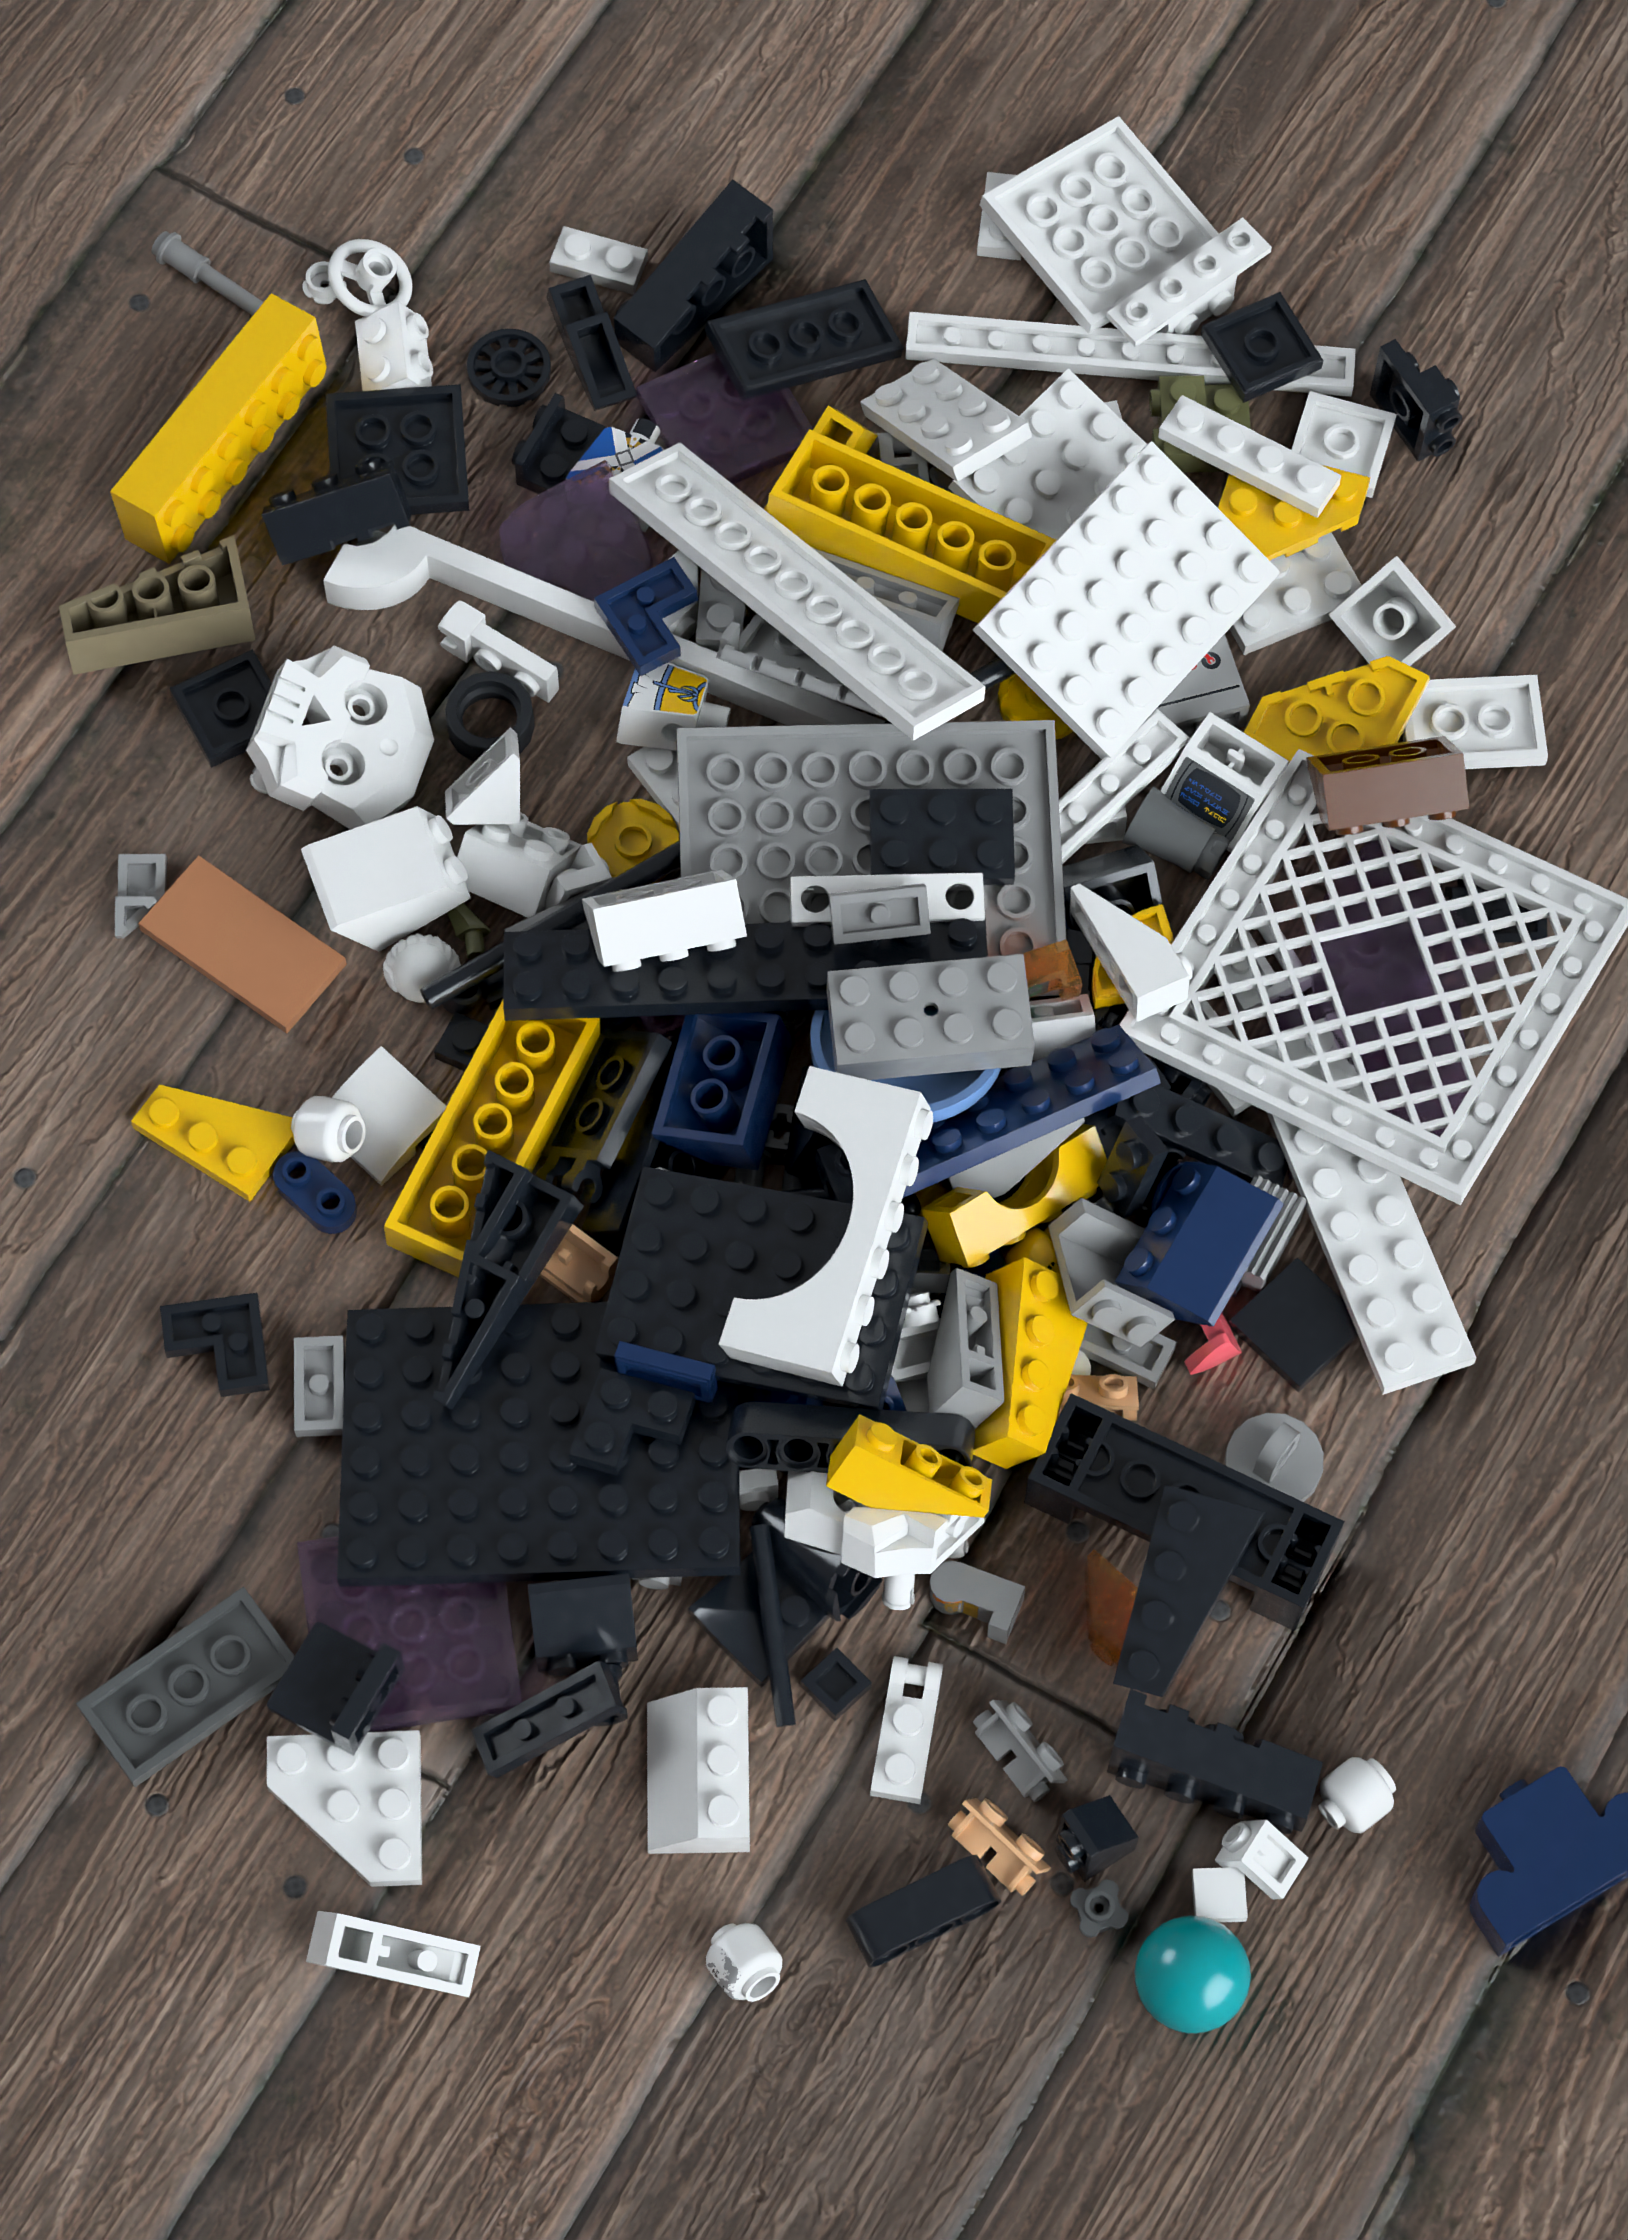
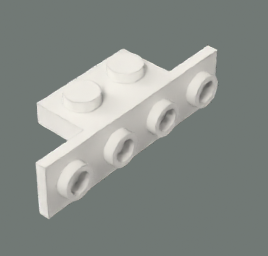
M1242 217L1107 311L1106 317L1134 347L1156 332L1192 335L1202 321L1212 314L1215 316L1222 314L1231 306L1234 301L1237 275L1269 254L1272 247Z

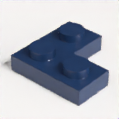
M675 557L594 597V606L639 675L643 676L681 656L680 645L662 619L698 601L696 588Z

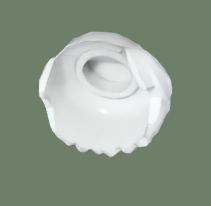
M416 933L415 935L408 936L406 940H399L392 947L391 951L387 953L383 964V971L387 984L394 992L400 993L407 1000L423 1003L425 1001L420 993V989L458 968L461 964L459 956L450 945H446V942L442 941L438 936L433 937L431 934L423 936Z

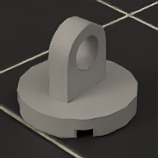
M1264 1413L1247 1419L1234 1431L1226 1448L1225 1464L1238 1472L1304 1502L1314 1493L1323 1473L1324 1452L1316 1434L1303 1421L1287 1414Z

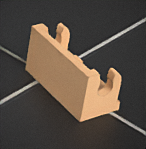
M572 1224L539 1276L575 1303L598 1302L613 1284L618 1257Z

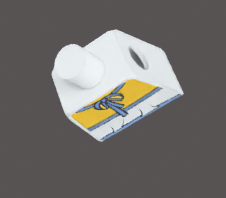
M666 663L643 676H640L635 669L622 706L616 742L677 751V728L727 727L731 708L705 702L709 680L702 674L671 663Z

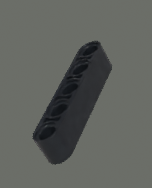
M753 1401L744 1402L732 1411L725 1450L727 1457L740 1467L828 1473L832 1452L860 1414L875 1422L888 1425L895 1432L919 1444L931 1446L939 1454L955 1462L971 1467L975 1429L968 1419L955 1414L896 1410L879 1411L864 1408Z

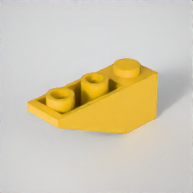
M859 1414L830 1456L826 1486L869 1508L984 1518L989 1511L992 1479L984 1476L973 1467L964 1466L939 1454L931 1446L919 1444L895 1432L884 1423L875 1422Z

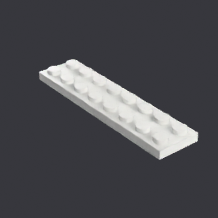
M1330 1015L1313 1021V1024L1334 1020V1017ZM1303 1024V1025H1300V1026H1297V1027H1294V1028H1291V1029H1287V1030H1284V1031H1281V1032H1285V1031H1289V1030H1293V1029L1305 1027V1025ZM1339 1029L1317 1034L1324 1053L1346 1048ZM1309 1037L1285 1042L1291 1061L1315 1055ZM1276 1045L1257 1049L1281 1061ZM1351 1058L1327 1063L1333 1081L1358 1076ZM1319 1065L1300 1069L1324 1081ZM1362 1086L1343 1090L1367 1102ZM1267 1112L1301 1197L1307 1200L1306 1210L1382 1395L1473 1365L1476 1360L1475 1353L1401 1177Z

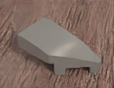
M118 854V896H115L116 939H124L139 926L138 923L166 893L168 863L166 854Z

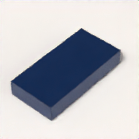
M619 1341L614 1355L618 1373L695 1393L696 1400L708 1403L713 1402L718 1388L715 1378V1365Z

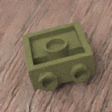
M1204 375L1159 376L1158 388L1150 390V417H1158L1159 428L1183 395L1251 429L1249 401L1243 403L1232 384L1205 385ZM1153 428L1152 442L1183 473L1225 472L1158 438L1159 428Z

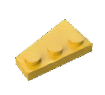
M160 1084L131 1120L133 1129L249 1202L272 1174L278 1160L287 1154L295 1143L291 1129L293 1117Z

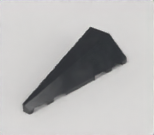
M488 1150L484 1159L486 1170L481 1193H477L475 1200V1221L471 1239L466 1241L451 1310L453 1321L448 1343H444L441 1357L444 1363L438 1390H434L432 1397L435 1401L451 1410L584 1207L574 1195L534 1176L528 1169Z

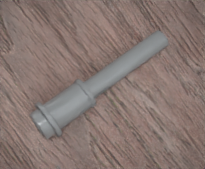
M164 231L155 240L151 251L156 256V262L159 264H169L190 278L194 283L202 281L252 316L263 304L262 300L210 266L211 260L183 243L181 235L173 232L170 234Z

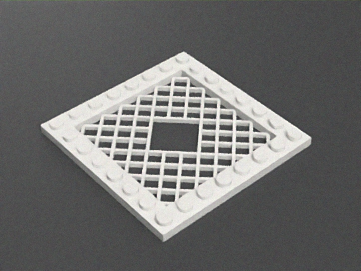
M1298 749L1171 945L1175 953L1182 952L1185 955L1192 970L1193 977L1189 979L1188 1000L1138 1022L1135 1021L1131 1012L1128 1011L1120 1026L1142 1052L1461 1205L1628 926V899L1452 818L1429 820L1428 815L1410 818L1408 825L1394 828L1382 827L1381 823L1363 825L1361 833L1342 835L1341 838L1319 843L1313 826L1322 824L1306 759V757L1314 755ZM1306 831L1310 845L1295 848ZM1379 840L1384 857L1361 862L1355 845ZM1390 846L1403 852L1393 854ZM1346 847L1352 864L1329 870L1323 853ZM1314 855L1320 872L1296 877L1291 860ZM1420 859L1427 876L1403 882L1397 864ZM1282 866H1284L1288 880L1272 883ZM1433 866L1438 867L1444 870L1445 872L1435 874ZM1389 867L1395 884L1371 889L1365 872ZM1356 874L1362 892L1339 897L1333 880ZM1463 879L1469 896L1446 901L1439 884ZM1324 882L1330 899L1306 905L1301 887ZM1475 885L1488 891L1478 893ZM1431 886L1437 904L1413 909L1407 892ZM1292 890L1298 907L1274 913L1268 895ZM1399 894L1405 911L1381 917L1375 899ZM1505 898L1512 915L1488 921L1482 903ZM1261 901L1266 915L1250 918ZM1366 902L1372 919L1349 925L1343 907ZM1518 905L1531 911L1521 913ZM1473 906L1479 923L1456 929L1450 911ZM1334 909L1340 927L1316 933L1310 915ZM1441 913L1447 931L1424 937L1417 919ZM1302 917L1308 935L1284 940L1278 923ZM1548 918L1555 935L1531 941L1525 923ZM1409 921L1436 995L1346 1016L1320 942ZM1269 925L1275 943L1251 948L1246 930ZM1516 925L1522 943L1499 949L1493 931ZM1561 925L1567 927L1565 932H1563ZM1484 933L1490 951L1466 956L1460 939ZM1238 936L1243 950L1226 954ZM1451 941L1458 959L1434 964L1428 946ZM1312 945L1317 963L1293 968L1287 950ZM1556 946L1542 969L1536 951ZM1279 953L1285 970L1261 976L1255 958ZM1527 953L1533 971L1510 977L1503 959ZM1247 960L1253 978L1228 984L1222 966ZM1494 961L1501 979L1477 985L1471 966ZM1462 969L1468 987L1444 993L1438 974ZM1214 972H1216L1220 986L1203 990ZM1322 973L1327 991L1303 996L1297 978ZM1289 980L1295 998L1271 1004L1265 986ZM1534 982L1520 1005L1514 987ZM1256 988L1262 1006L1238 1012L1232 994ZM1505 989L1511 1007L1488 1013L1481 995ZM1224 996L1230 1014L1205 1020L1199 1002ZM1472 997L1479 1015L1455 1021L1449 1002ZM1332 1001L1338 1019L1313 1024L1307 1006ZM1440 1005L1446 1023L1422 1029L1416 1010ZM1191 1008H1193L1196 1020L1187 1016ZM1299 1008L1305 1027L1280 1032L1275 1014ZM1407 1013L1413 1031L1389 1037L1383 1018ZM1266 1016L1272 1035L1248 1040L1242 1022ZM1512 1018L1498 1041L1492 1023ZM1374 1021L1381 1039L1356 1045L1350 1026ZM1233 1024L1239 1041L1215 1029ZM1483 1025L1489 1044L1465 1049L1459 1031ZM1342 1029L1348 1047L1324 1053L1317 1034ZM1450 1033L1457 1052L1432 1057L1426 1039ZM1309 1037L1315 1055L1291 1061L1285 1042ZM1417 1041L1424 1060L1399 1065L1393 1047ZM1276 1045L1281 1061L1257 1049ZM1385 1049L1391 1068L1366 1073L1360 1055ZM1490 1054L1476 1078L1469 1059ZM1352 1057L1358 1076L1333 1081L1327 1063ZM1461 1062L1467 1080L1443 1086L1436 1067ZM1319 1065L1324 1081L1300 1069ZM1428 1070L1434 1088L1410 1094L1403 1075ZM1395 1078L1401 1096L1377 1102L1370 1083ZM1362 1086L1367 1102L1343 1090ZM1468 1091L1457 1111L1453 1114L1447 1096ZM1438 1098L1445 1117L1421 1123L1414 1104ZM1405 1106L1411 1123L1387 1111ZM1446 1128L1441 1137L1430 1133L1431 1131Z

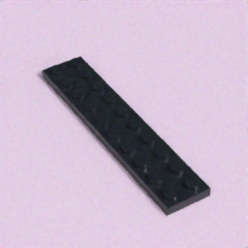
M960 918L953 922H930L931 934L835 945L833 943L832 927L821 923H814L808 927H792L791 922L745 924L747 937L735 939V947L720 951H707L706 945L688 949L689 956L665 962L660 961L659 955L640 959L641 966L638 968L614 972L612 965L604 967L599 962L590 929L504 932L505 1021L829 1010L826 991L827 971L988 957L986 918L984 921H971Z

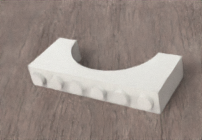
M809 1066L795 1108V1114L805 1128L828 1137L845 1152L853 1179V1205L849 1224L839 1247L831 1259L815 1276L803 1285L782 1295L755 1300L734 1297L719 1342L720 1347L731 1359L841 1387L843 1386L846 1374L854 1371L859 1358V1345L856 1342L862 1325L867 1326L874 1310V1298L871 1295L876 1279L884 1277L888 1267L889 1251L886 1248L891 1232L896 1233L902 1223L904 1205L901 1201L906 1185L912 1186L917 1176L919 1160L916 1157V1153L921 1139L926 1140L933 1124V1112L930 1111L931 1108L921 1092Z

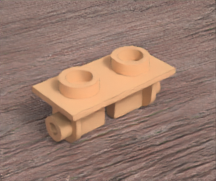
M1071 1374L1056 1422L1071 1393L1125 1419L1136 1421L1137 1410H1139L1137 1377L1121 1376L1118 1374H1108L1105 1376Z
M978 1798L965 1800L962 1804L970 1813L966 1815L961 1810L950 1820L948 1826L954 1831L952 1837L972 1855H978L980 1859L992 1847L997 1854L987 1864L986 1868L1010 1892L1017 1890L1023 1896L1036 1882L1030 1875L1032 1871L1040 1874L1048 1872L1051 1868L1041 1859L1045 1855L1044 1850L1026 1834L1022 1833L1018 1837L1004 1823L1008 1820V1817L989 1799L985 1798L982 1802Z

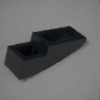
M591 274L548 288L546 296L576 374L594 411L636 398L637 393L608 312L603 310Z

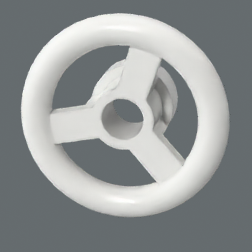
M355 239L340 245L333 252L329 260L328 279L330 286L340 302L354 313L368 317L373 312L397 301L407 306L412 294V278L404 261L388 246L373 240ZM365 252L358 265L345 260L352 254ZM396 273L399 281V292L392 302L386 304L382 290ZM341 275L357 281L358 285L367 292L370 304L354 297L345 287Z

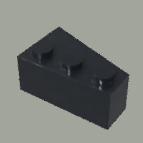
M379 457L372 458L354 466L356 473L338 479L336 473L329 474L311 482L313 489L296 495L294 489H290L268 498L270 505L263 508L262 517L282 566L335 549L336 545L355 538L358 539V542L372 538V532L395 524L397 530L410 526L412 510L393 461L389 460L381 463Z

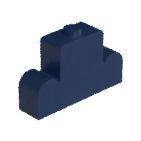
M1557 1767L1529 1785L1525 1779L1515 1782L1499 1794L1502 1799L1500 1803L1482 1814L1475 1827V1833L1500 1870L1488 1873L1480 1881L1470 1900V1912L1498 1957L1628 1878V1793L1624 1792L1614 1796L1599 1816L1565 1767Z

